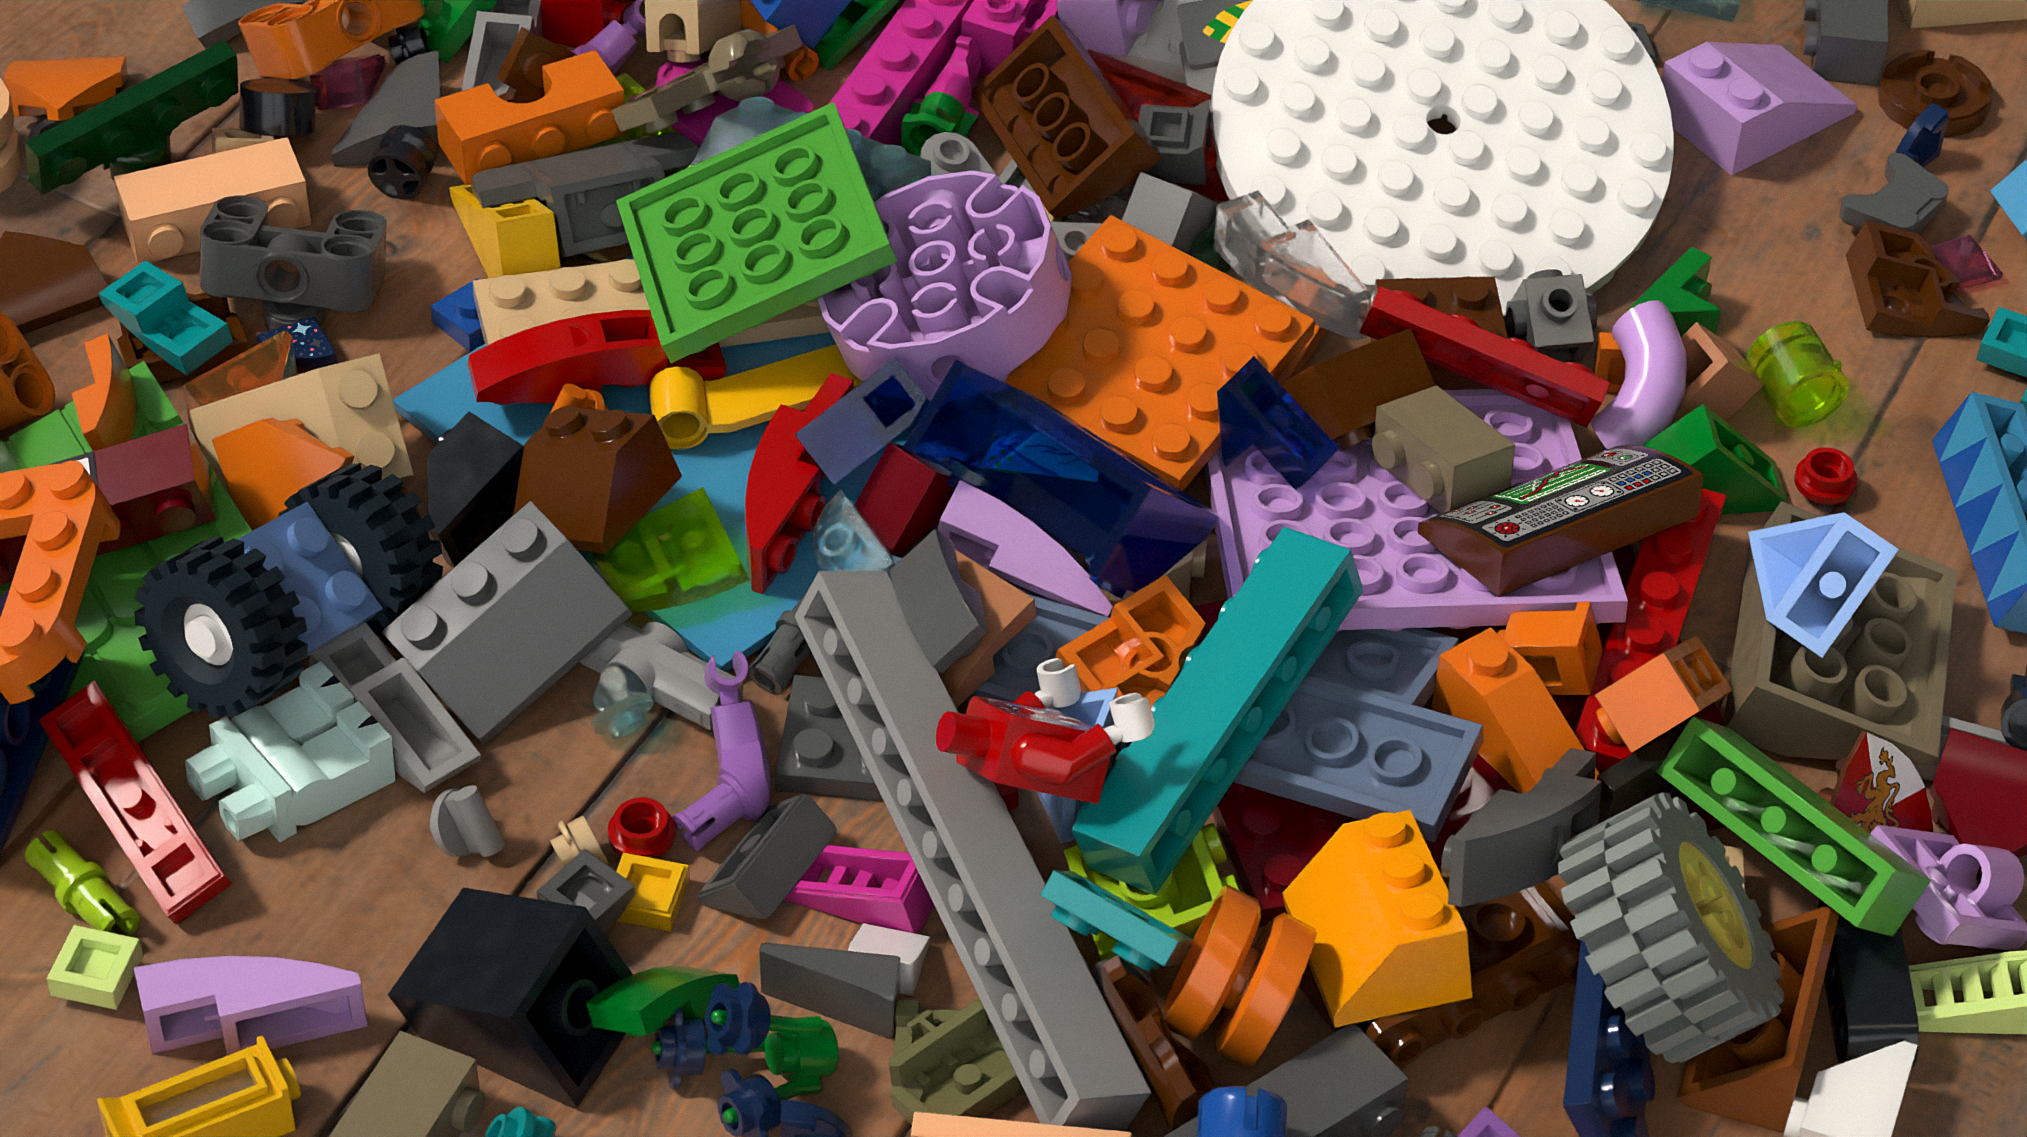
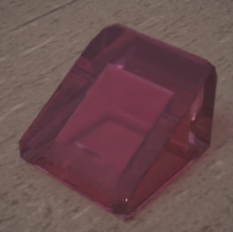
M379 53L336 59L325 69L311 74V84L316 86L317 109L328 110L360 106L367 103L386 65L385 56H381Z

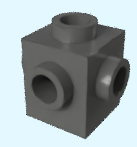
M1548 269L1532 273L1527 279H1523L1513 298L1506 305V324L1509 335L1530 343L1539 353L1563 363L1581 362L1595 342L1592 329H1595L1597 325L1596 301L1591 293L1586 294L1583 275H1563L1560 270Z

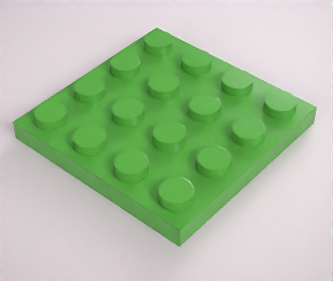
M834 102L616 200L661 346L671 363L688 355L699 353L709 346L748 328L757 327L766 320L799 305L815 301L828 292L859 278L870 276L879 269L898 261L843 119Z

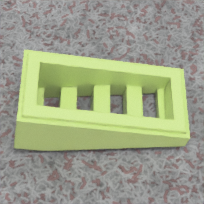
M2027 951L2003 952L1908 966L1918 1016L1919 1032L2027 1034ZM1922 990H1934L1937 1006L1925 1007ZM1952 990L1962 991L1964 1002L1955 1003ZM1983 991H1992L1994 998L1984 999Z

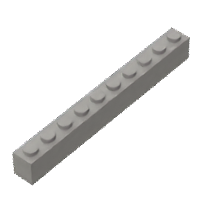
M819 571L794 617L1040 1124L1125 1132L1150 1096L1151 1091L1116 1024L1112 1012L1108 1009L1088 969L1086 960L1080 954L1067 926L1050 916L1056 904L1040 896L1045 883L994 782L958 764L956 754L940 752L937 748L936 730L940 718L947 711L957 713L958 711L937 670L932 667L912 633L888 573L886 571Z

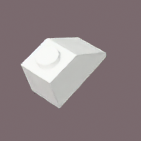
M1902 1041L1818 1072L1810 1099L1807 1100L1795 1096L1783 1137H1891L1918 1045Z

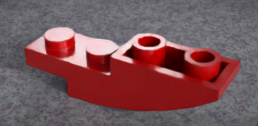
M621 310L593 313L532 327L497 340L470 354L467 363L476 402H492L498 405H510L513 403L555 404L564 384H574L581 389L595 390L600 394L602 385H618L627 388L650 385L651 379L658 372L677 366L697 371L703 378V381H712L724 378L727 368L719 342L699 353L688 355L671 363L661 346L650 310Z
M831 373L804 411L780 404L761 437L748 474L745 496L747 569L751 590L764 594L778 573L785 574L789 570L796 555L797 545L807 531L814 532L822 521L826 508V498L820 495V482L824 479L829 469L832 455L841 442L846 444L852 439L859 422V409L854 407V380Z

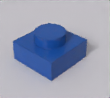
M473 281L431 305L432 322L466 350L472 352L485 344L474 301Z

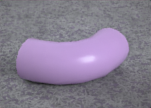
M1658 300L1647 301L1633 307L1622 315L1613 326L1612 336L1621 349L1626 362L1625 380L1618 395L1603 410L1597 413L1590 422L1606 449L1622 445L1644 447L1647 441L1671 426L1685 395L1687 353L1673 316L1665 304Z

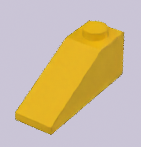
M472 184L449 187L451 200L488 278L561 268L555 218L552 210L535 198L482 208L473 193Z

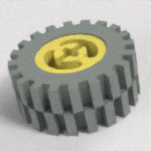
M1662 792L1658 795L1656 794L1567 840L1568 843L1562 845L1559 853L1564 860L1558 862V873L1567 884V886L1561 888L1564 904L1574 911L1576 919L1570 921L1576 939L1585 942L1590 953L1585 959L1593 974L1600 973L1606 983L1607 988L1604 993L1614 1009L1621 1006L1625 1012V1024L1635 1036L1644 1033L1646 1047L1654 1054L1658 1055L1663 1052L1665 1061L1671 1063L1680 1061L1682 1063L1779 1015L1781 1008L1778 1004L1783 1002L1784 991L1775 980H1782L1779 964L1770 956V952L1775 950L1770 934L1761 928L1758 918L1762 917V914L1755 899L1749 900L1742 887L1745 880L1737 866L1731 867L1726 860L1725 847L1716 835L1711 838L1708 836L1705 821L1696 812L1689 814L1687 805L1683 800L1678 797L1672 799L1670 793Z

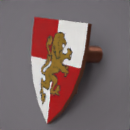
M1862 730L1849 755L1839 759L1835 764L1837 783L1834 790L1826 787L1821 789L1818 795L1869 833L1877 825L1933 832L1931 809L1925 785L1912 761L1893 743Z

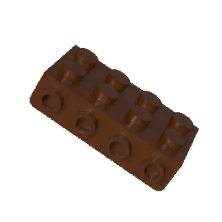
M1445 878L1443 880L1449 891V878ZM1545 882L1494 900L1463 907L1456 906L1467 929L1472 998L1355 1024L1397 1067H1401L1414 1061L1424 1050L1451 1037L1460 1039L1470 1035L1483 1022L1508 1010L1520 1011L1525 1009L1540 995L1565 983L1576 984L1581 940L1576 939L1570 923L1575 917ZM1307 963L1299 987L1331 1029L1337 1032L1345 1026L1334 1028Z

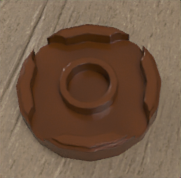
M1920 50L1902 54L1887 64L1878 87L1879 105L1891 120L1908 130L1917 117L1932 103L1949 111V120L1944 137L1968 134L1984 123L1991 107L1992 85L1983 71L1970 61L1950 54L1949 60L1934 58L1935 51Z

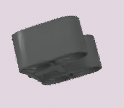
M241 195L221 198L214 203L200 231V288L209 295L221 298L244 297L278 303L326 307L339 312L363 311L374 304L385 279L387 220L376 212L348 210L338 213L332 219L326 233L268 226V205L263 200ZM276 260H285L292 263L299 272L284 270Z

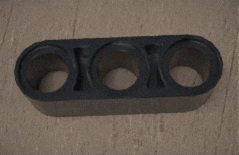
M1819 898L1817 909L1828 906ZM1839 914L1824 976L1838 1063L1842 1064L1906 1041L1918 1045L1911 1066L1914 1067L1919 1048V1025L1901 926L1894 936L1891 937L1858 928Z

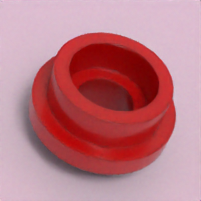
M1828 447L1810 451L1798 463L1794 475V483L1798 491L1806 498L1820 504H1838L1847 501L1854 494L1858 481L1851 458L1840 450Z
M646 797L632 798L622 803L616 809L608 824L609 844L613 851L621 857L624 852L657 859L670 850L676 837L675 822L672 820L670 813L666 811L660 802Z

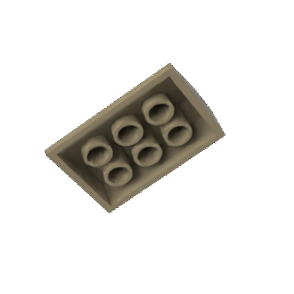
M1781 501L1762 529L1821 516ZM1750 545L1729 681L1732 691L1727 695L1723 726L1731 728L1750 744L1781 756L1835 760L1849 755L1863 730L1893 743L1914 765L1933 766L1939 758L1956 570L1896 547L1899 549L1821 658L1766 620Z

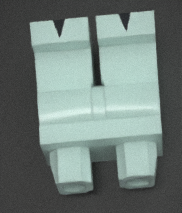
M321 661L300 673V686L264 706H254L242 714L233 717L231 720L226 716L210 724L211 746L185 760L188 784L201 800H207L228 788L235 792L218 802L220 817L225 827L238 842L266 828L279 842H282L297 834L296 825L305 826L316 822L396 782L392 736L359 701L354 703V696Z

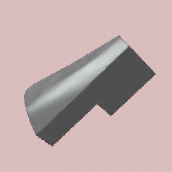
M439 51L411 57L398 64L387 74L332 149L334 166L369 164L374 153L380 150L379 145L386 131L393 126L406 125L415 127L425 132L434 143H439L434 104L435 99L442 98Z

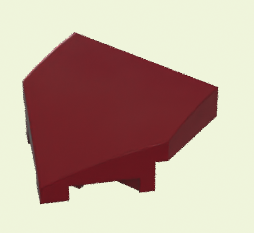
M1950 728L1930 790V795L1934 800L1931 811L1932 820L1936 825H1943L1948 833L1953 835L1960 844L1966 843L2009 850L2017 858L2027 855V751ZM1981 865L1977 871L1976 880L1982 878Z

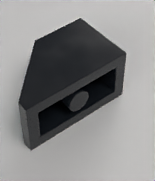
M470 411L452 429L447 430L439 438L436 446L427 455L428 513L436 526L430 532L434 540H440L442 555L446 563L453 568L473 552L515 507L524 450L522 444Z

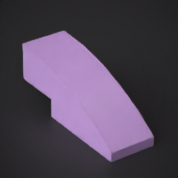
M961 480L959 481L938 525V531L954 542V547L957 551L1026 594L1110 618L1113 606L1091 576L1064 547L1034 522L1004 502Z
M253 956L179 959L134 967L152 1054L223 1038L228 1056L256 1045V1037L262 1035L269 1049H275L368 1027L359 973L314 962Z

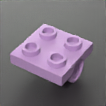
M1877 825L1870 833L1931 879V882L1913 907L1917 912L1915 916L1917 925L1929 938L1942 945L1953 944L1973 946L1980 949L1992 948L2017 951L2027 941V923L2012 906L2023 888V867L2017 856L2009 850L1966 843L1960 844L1953 835L1882 825ZM1981 865L1982 878L1981 883L1977 886L1976 876Z

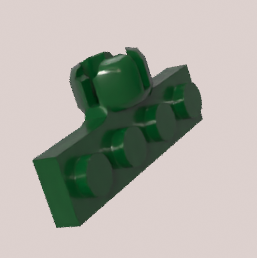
M222 40L26 141L25 151L29 182L41 195H44L61 185L75 182L84 173L102 165L104 170L110 169L111 178L114 180V176L171 164L170 135L172 131L187 119L210 107L220 106L231 96L239 93L237 54Z

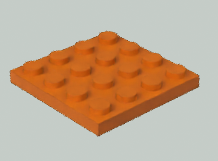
M1110 215L1067 262L1073 277L1067 313L1045 345L1011 371L1008 378L1001 384L990 388L981 386L978 388L993 396H999L1107 451L1108 458L1180 495L1314 336L1315 319Z

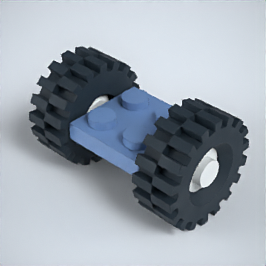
M360 463L350 464L298 490L297 493L291 495L284 504L287 509L279 512L276 519L238 539L232 538L225 543L223 537H212L158 564L157 567L148 571L142 578L147 584L137 589L135 600L144 606L134 611L135 625L143 626L146 629V634L138 638L142 651L152 650L156 658L155 662L149 664L157 677L163 673L168 676L171 682L166 689L175 698L184 693L188 695V708L197 713L207 708L209 717L220 719L228 714L229 718L242 714L291 685V680L297 678L304 668L298 661L365 622L376 635L379 634L432 588L434 582L442 578L443 566L433 562L434 558L443 554L440 540H430L428 531L436 526L430 514L421 518L416 510V507L422 503L420 498L414 491L404 495L400 491L403 481L396 475L391 474L382 479L381 467L371 464L362 469Z

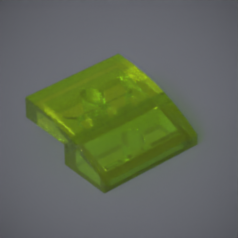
M703 487L647 515L645 514L608 553L592 552L606 584L631 612L661 610L685 605L730 590L750 580Z

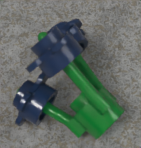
M742 982L738 989H732L729 984L719 983L715 986L711 993L705 1017L706 1029L709 1033L707 1038H705L702 1019L683 1018L682 1008L680 1007L670 1016L668 1025L659 1028L655 1032L654 1042L651 1045V1050L655 1054L657 1068L669 1069L671 1089H680L682 1075H702L705 1068L706 1054L724 1055L725 1053H737L746 1055L750 1052H765L766 1062L771 1073L782 1075L789 1082L774 1088L770 1081L761 1074H754L741 1079L735 1069H729L721 1075V1083L725 1090V1095L721 1096L718 1100V1113L725 1129L735 1137L740 1135L744 1137H768L767 1131L778 1127L781 1123V1100H788L799 1095L819 1093L821 1089L819 1077H828L835 1072L839 1056L836 1034L829 1022L822 1020L820 1016L793 1018L771 1015L767 999L761 993H758L753 983Z

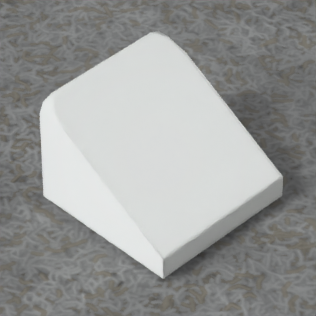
M863 923L847 951L900 957V994L913 996L930 944V936Z

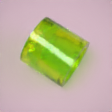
M1792 321L1772 327L1758 337L1748 350L1745 361L1765 384L1760 389V392L1776 415L1775 422L1777 424L1793 428L1808 427L1826 419L1844 402L1849 390L1848 378L1841 369L1842 362L1834 359L1816 330L1809 323Z

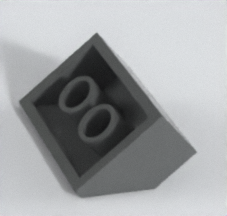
M530 501L388 625L382 633L485 746L626 621L632 613L569 540Z

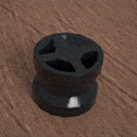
M393 126L386 131L379 145L380 150L374 153L367 167L368 177L372 184L382 193L392 198L411 199L422 190L426 181V174L431 172L436 163L438 151L433 140L425 132L412 126Z

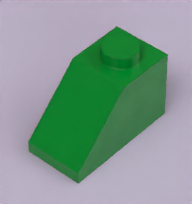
M1704 404L1644 444V447L1669 454L1704 474L1702 489L1726 495L1722 515L1773 512L1781 501L1789 504L1775 460Z

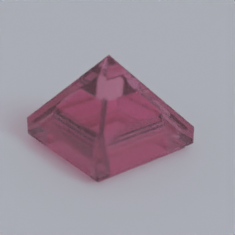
M1966 235L1930 246L1934 250L1936 259L1942 265L1949 268L1960 280V284L1955 291L2002 278L2003 272L1973 235Z

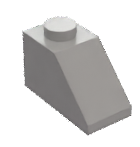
M1140 172L1122 221L1147 229L1157 239L1191 256L1219 221L1225 206L1195 192Z

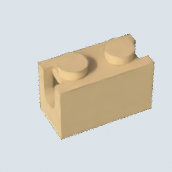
M645 0L647 52L667 50V60L672 62H694L701 60V54L711 51L714 44L722 36L741 31V0Z

